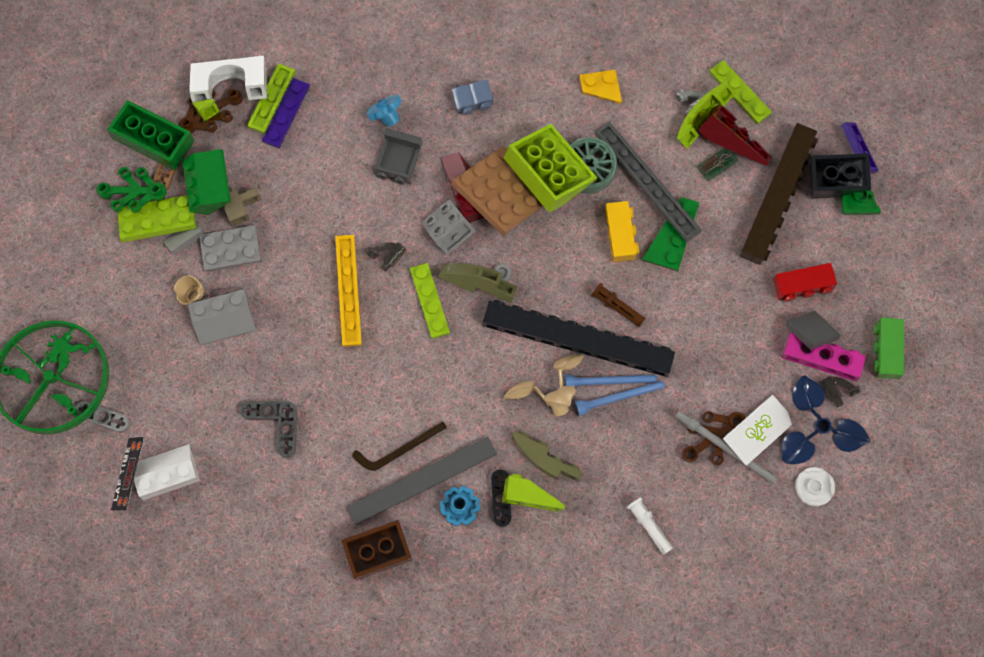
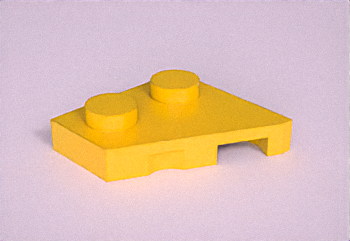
M616 70L588 73L579 76L583 94L622 104Z

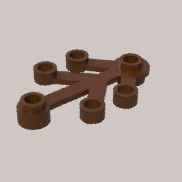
M214 89L212 90V99L216 96ZM230 89L227 96L218 101L216 105L219 110L228 104L236 106L243 101V96L239 90ZM190 97L188 99L189 109L187 115L180 120L178 126L190 131L191 134L196 130L213 133L217 130L214 120L229 123L233 120V116L229 110H224L222 113H217L209 118L206 123H199L203 119L199 114L195 116L196 109L191 104L192 100Z
M707 411L703 415V420L706 423L715 421L726 425L721 428L703 427L723 440L725 434L738 426L733 423V419H739L741 423L746 417L740 412H733L729 416ZM711 414L713 419L707 420L706 415ZM690 429L688 430V432H689L690 434H697V433H698V432H696V431L693 432V431H691ZM706 438L695 447L688 446L683 450L682 457L686 462L692 463L696 461L700 452L713 443ZM715 445V452L711 458V462L715 466L721 465L724 461L722 456L723 449ZM692 452L693 458H688L686 453ZM715 456L721 458L720 463L714 461Z

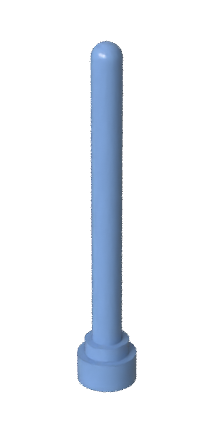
M566 374L564 379L566 381L565 386L577 388L580 385L656 382L657 376L632 375L577 378L573 374Z
M659 381L588 402L582 399L574 401L575 408L578 409L577 415H585L589 409L662 389L665 387V383Z

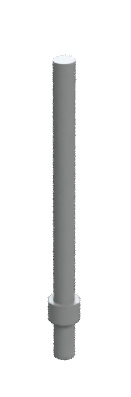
M680 410L675 417L688 425V429L691 431L695 430L743 463L725 441L701 426L700 422L695 418L691 419ZM754 461L747 465V467L772 484L776 482V476Z

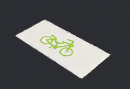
M772 395L727 434L723 440L747 466L786 431L792 423L786 409Z

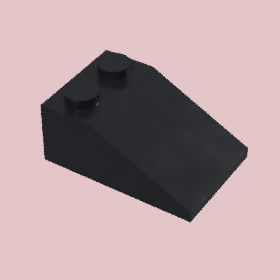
M869 153L811 156V199L833 198L871 190Z

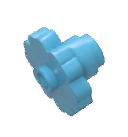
M397 94L383 98L368 109L366 115L370 121L380 119L387 127H391L400 120L396 109L401 105L402 100Z
M462 486L458 490L452 487L444 493L445 500L440 502L441 514L447 516V523L458 527L461 523L467 526L476 520L475 513L480 511L479 498L474 496L472 489ZM462 503L464 505V508L457 509L456 506L457 504Z

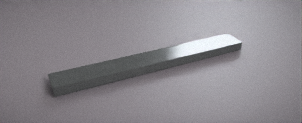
M610 121L595 131V135L613 149L618 163L686 243L701 233L700 227Z
M486 437L347 508L355 525H358L497 455L489 437Z

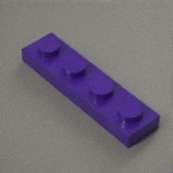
M292 78L262 139L263 143L280 149L308 92L310 84Z

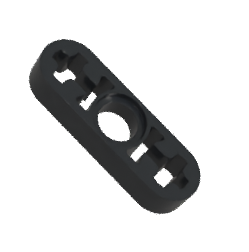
M499 469L494 471L491 476L493 518L497 526L506 527L511 522V504H499L496 502V495L503 493L504 489L494 490V487L499 488L498 481L494 480V478H497L498 474H502V477L507 478L508 473ZM505 480L502 481V488L504 487ZM508 506V510L504 509V515L508 516V519L505 520V523H501L500 520H497V517L500 516V509L496 510V507L503 508Z

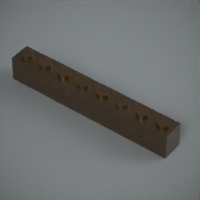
M799 123L796 124L739 257L761 265L763 260L767 261L771 252L768 250L770 244L773 245L777 238V234H775L776 228H781L785 219L782 218L783 212L787 213L791 202L788 201L790 195L794 197L798 188L795 185L796 181H801L805 172L802 167L804 164H808L812 155L809 154L810 148L814 149L818 138H815L817 130Z

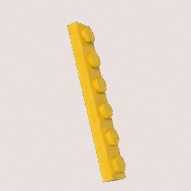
M335 236L342 346H362L355 236Z

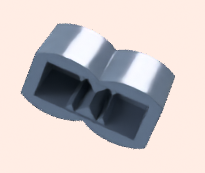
M481 80L470 85H463L452 89L458 114L469 115L473 110H487L494 105L488 80Z

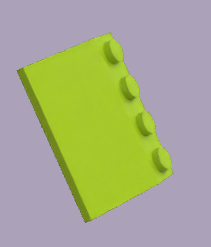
M552 124L510 144L504 156V160L549 213L566 204L597 179V176Z

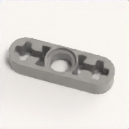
M87 401L80 402L76 406L77 414L81 415L83 413L81 409L86 408V406L89 407L91 403ZM101 406L97 408L94 415L86 419L88 422L119 433L126 432L130 428L128 417ZM102 412L108 414V419L105 422H99L98 416ZM112 419H115L117 421H121L123 419L125 426H120V428H118V425L116 423H113Z

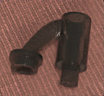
M389 242L374 248L368 247L366 253L372 259H376V257L380 256L379 252L390 250L383 258L384 263L380 267L386 272L390 267L393 268L407 250L398 242Z
M829 376L819 382L830 402H834L837 408L844 405L841 399L843 395L837 385L848 389L849 391L846 393L850 397L861 392L859 385L854 386L840 377Z

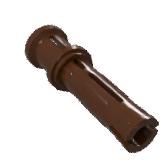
M602 283L596 287L591 297H596L603 302L605 307H611L638 328L646 319L618 299L615 292L612 293L603 287Z

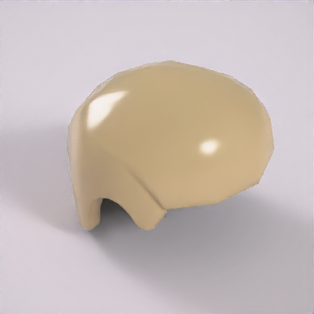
M191 275L182 276L174 285V291L177 295L176 299L185 306L201 301L203 298L204 287L202 283Z

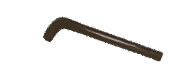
M441 422L376 462L369 461L357 450L353 452L352 456L364 468L376 471L447 427L444 422Z

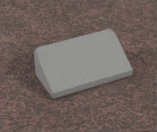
M196 223V228L176 232L163 242L174 256L200 238L199 235L204 234V232Z

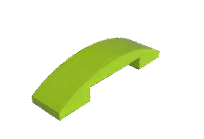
M724 82L709 91L694 105L686 116L677 137L686 149L699 137L696 130L719 104L724 107L735 95L736 92L729 83Z

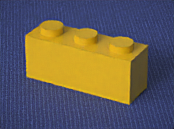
M628 201L606 203L605 214L612 261L635 260L636 255L639 254V245L634 240L636 226L632 225L631 218H634L633 208L629 207Z

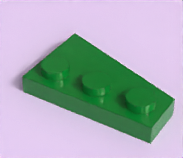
M871 190L841 196L842 215H880L881 210L877 206L874 199L875 196Z

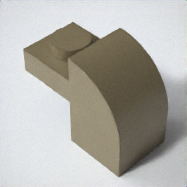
M257 188L247 189L240 195L237 189L230 192L231 202L224 205L232 227L250 220L245 207L262 200Z

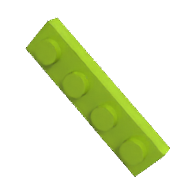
M724 60L709 71L719 84L729 83L736 92L732 98L757 125L771 115L772 111Z
M278 63L267 85V98L260 99L247 125L249 129L265 135L292 78L296 74L295 69Z
M428 263L410 268L431 338L434 339L450 334Z

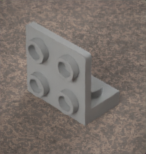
M450 199L422 222V225L435 243L447 255L476 232Z

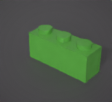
M881 317L873 327V334L877 335L876 342L873 344V353H876V360L873 362V372H876V378L900 379L904 376V319Z

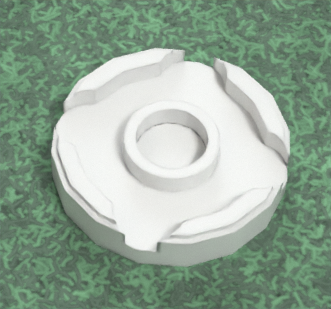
M811 467L799 474L796 479L795 490L802 502L809 506L817 507L825 505L831 500L835 493V483L833 477L826 470Z

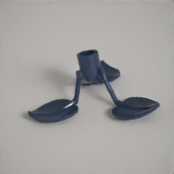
M803 375L797 381L792 393L794 405L801 411L810 409L817 420L813 424L814 432L806 438L803 433L798 431L791 432L784 437L782 441V461L784 463L800 464L808 461L815 452V445L808 440L817 434H825L829 431L836 433L834 443L838 449L844 452L855 451L870 442L865 429L854 420H840L837 423V430H835L829 419L821 418V415L813 409V407L821 406L824 402L825 392L823 388L806 375Z

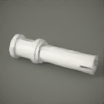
M640 497L628 505L627 509H631L637 518L636 522L642 524L662 555H664L673 547L654 522L652 512L646 509L642 503L643 499Z

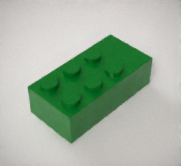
M129 100L125 102L107 129L113 140L174 171L194 143L190 131Z

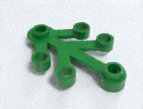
M122 167L119 169L118 174L131 187L110 186L108 183H100L96 190L100 198L104 200L111 198L113 194H127L121 200L116 199L111 202L110 206L114 212H121L128 204L129 209L133 213H137L152 199L160 201L166 196L164 184L160 182L155 183L144 167L138 168L136 175L140 180H144L148 187H141L131 176L130 170L127 167ZM139 195H145L139 201L134 200Z

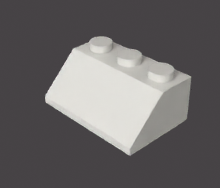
M189 444L138 461L134 477L138 496L142 500L200 481Z

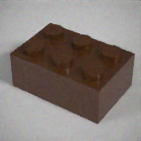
M399 520L341 540L356 581L413 561Z

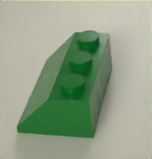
M222 149L193 153L183 160L185 185L191 213L208 215L231 202L224 151Z

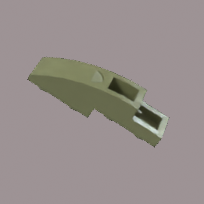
M444 264L439 278L464 290L474 293L475 288H478L509 303L512 302L517 286L501 280L503 273L473 264Z
M514 431L512 438L515 444L536 468L555 480H558L560 474L577 482L579 481L582 471H579L580 468L571 463L569 465L562 463V459L555 455L548 456L550 448L547 447V443L538 439L534 441L529 438L528 434L519 431V433Z

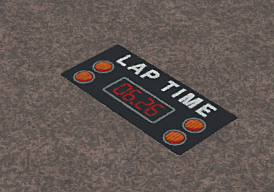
M144 437L128 439L111 510H127Z

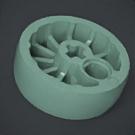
M594 137L580 138L571 143L570 146L577 152L585 164H592V167L589 166V168L600 181L595 184L591 183L580 193L594 194L606 189L614 180L617 171V159L613 149L603 140ZM581 148L586 149V156L580 150ZM599 153L602 155V158H596L593 154ZM610 165L611 170H608L601 166ZM599 172H602L608 176L605 179H603Z

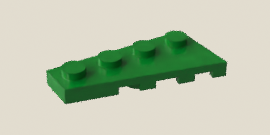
M681 197L678 203L694 220L700 202ZM666 221L642 258V261L678 272L687 243L671 224Z

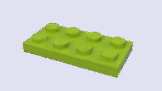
M188 195L148 202L137 213H133L128 206L124 207L121 212H118L119 233L122 243L196 228L195 213H191L189 210Z

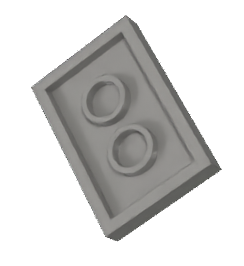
M255 225L199 235L205 272L261 262Z

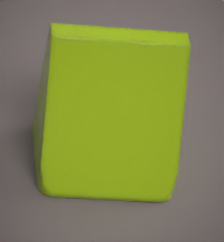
M213 99L193 102L196 111L204 122L220 112Z

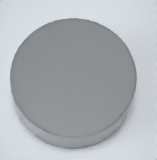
M499 264L493 269L503 273L501 280L508 282L511 279L512 271L508 265Z

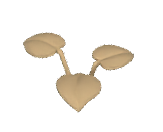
M584 355L565 356L553 364V368L558 370L560 388L557 391L545 396L535 386L534 381H523L507 391L503 398L504 401L505 399L523 398L532 391H536L546 402L547 406H551L554 416L566 414L569 411L568 406L571 405V400L576 393V388L574 386L563 387L562 372L577 366Z

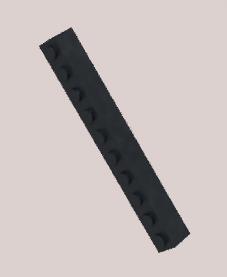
M499 300L488 302L483 319V327L667 378L670 374L675 352L666 346L656 347L648 341H634V338L630 336L620 337L611 331H598L593 326H580L575 321L568 320L565 322L557 316H543L538 311H525L517 305L507 306Z

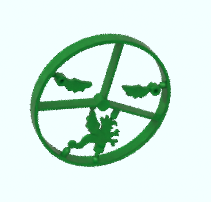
M55 320L31 325L13 336L1 350L0 373L6 376L14 375L17 379L31 384L30 375L26 373L25 369L15 368L12 370L8 366L2 367L6 356L14 346L44 372L43 377L45 380L15 421L5 411L0 400L1 413L10 422L25 431L43 435L68 431L88 419L99 407L106 394L110 372L106 353L93 335L76 324ZM50 327L70 328L71 330L68 333L65 332L61 339H58L57 334L51 336L52 339H55V342H48L49 344L46 346L48 348L53 346V349L50 350V353L46 351L45 354L48 358H44L39 364L16 345L21 339L37 330ZM73 330L86 334L94 341L89 345V348L84 344L74 346L68 344L72 339ZM98 347L103 362V377L98 392L60 379L61 373L64 369L68 368L70 362V355L67 352L74 353L82 349L83 353L87 354L90 351L89 349ZM49 359L51 364L53 361L57 363L59 360V373L55 374L51 370L45 371L43 369L49 362ZM60 382L96 396L90 406L81 415H78V410L72 406V399L68 395H62L61 393L51 395L61 406L67 407V412L74 416V419L64 425L45 429L21 425L49 384Z

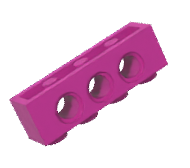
M790 333L782 355L783 359L855 382L860 378L866 356L861 355L859 351H848L842 349V346L837 344H826L812 350L809 349V353H804L801 350V346L806 345L794 333ZM820 352L826 353L828 359L821 358ZM838 358L845 359L847 365L840 364Z

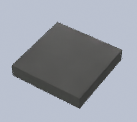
M816 311L787 320L786 326L810 350L837 341L840 337V334Z

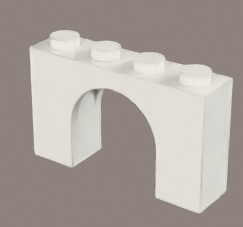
M264 56L191 64L189 92L192 104L193 102L212 99L214 86L223 80L232 78L245 81L248 100L267 98V69Z

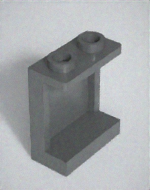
M386 128L384 133L385 140L377 163L373 166V172L380 179L386 180L390 178L394 179V182L397 184H409L423 145L422 138Z

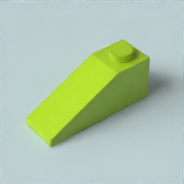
M511 474V476L505 479L502 503L557 512L564 510V504L529 479H524L522 475Z

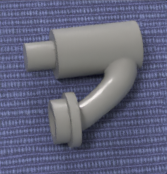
M681 89L675 94L680 103L687 102L688 98L698 99L689 105V109L685 111L686 116L694 105L706 95L700 91L684 92Z

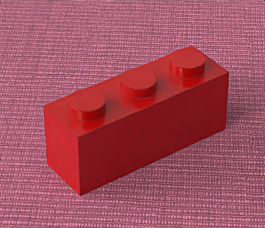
M832 263L778 273L773 278L778 300L784 299L785 302L793 301L797 296H803V298L812 297L817 292L828 294L837 285Z

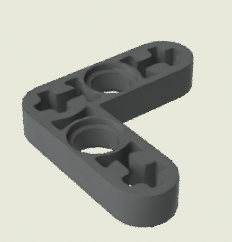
M288 401L245 402L242 404L240 414L246 420H278V453L283 458H291L296 452L297 408L295 405ZM248 406H251L253 410H258L257 406H260V416H257V412H251L250 416H248L244 410H247ZM272 406L274 413L271 416H265L263 413L265 407ZM287 406H290V409L293 410V412L289 413V419H293V422H282V419L286 420V413L283 410ZM290 425L293 427L290 435L282 433L284 426ZM281 438H293V441L288 440V445L292 448V450L288 451V454L281 450L285 447L286 442L285 440L281 441Z

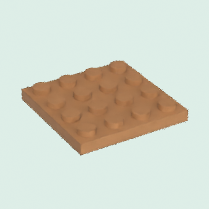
M504 146L453 179L451 183L503 236L544 207L504 160L507 148Z

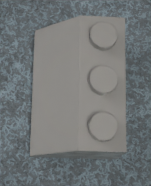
M244 289L188 304L200 345L256 331L248 295Z

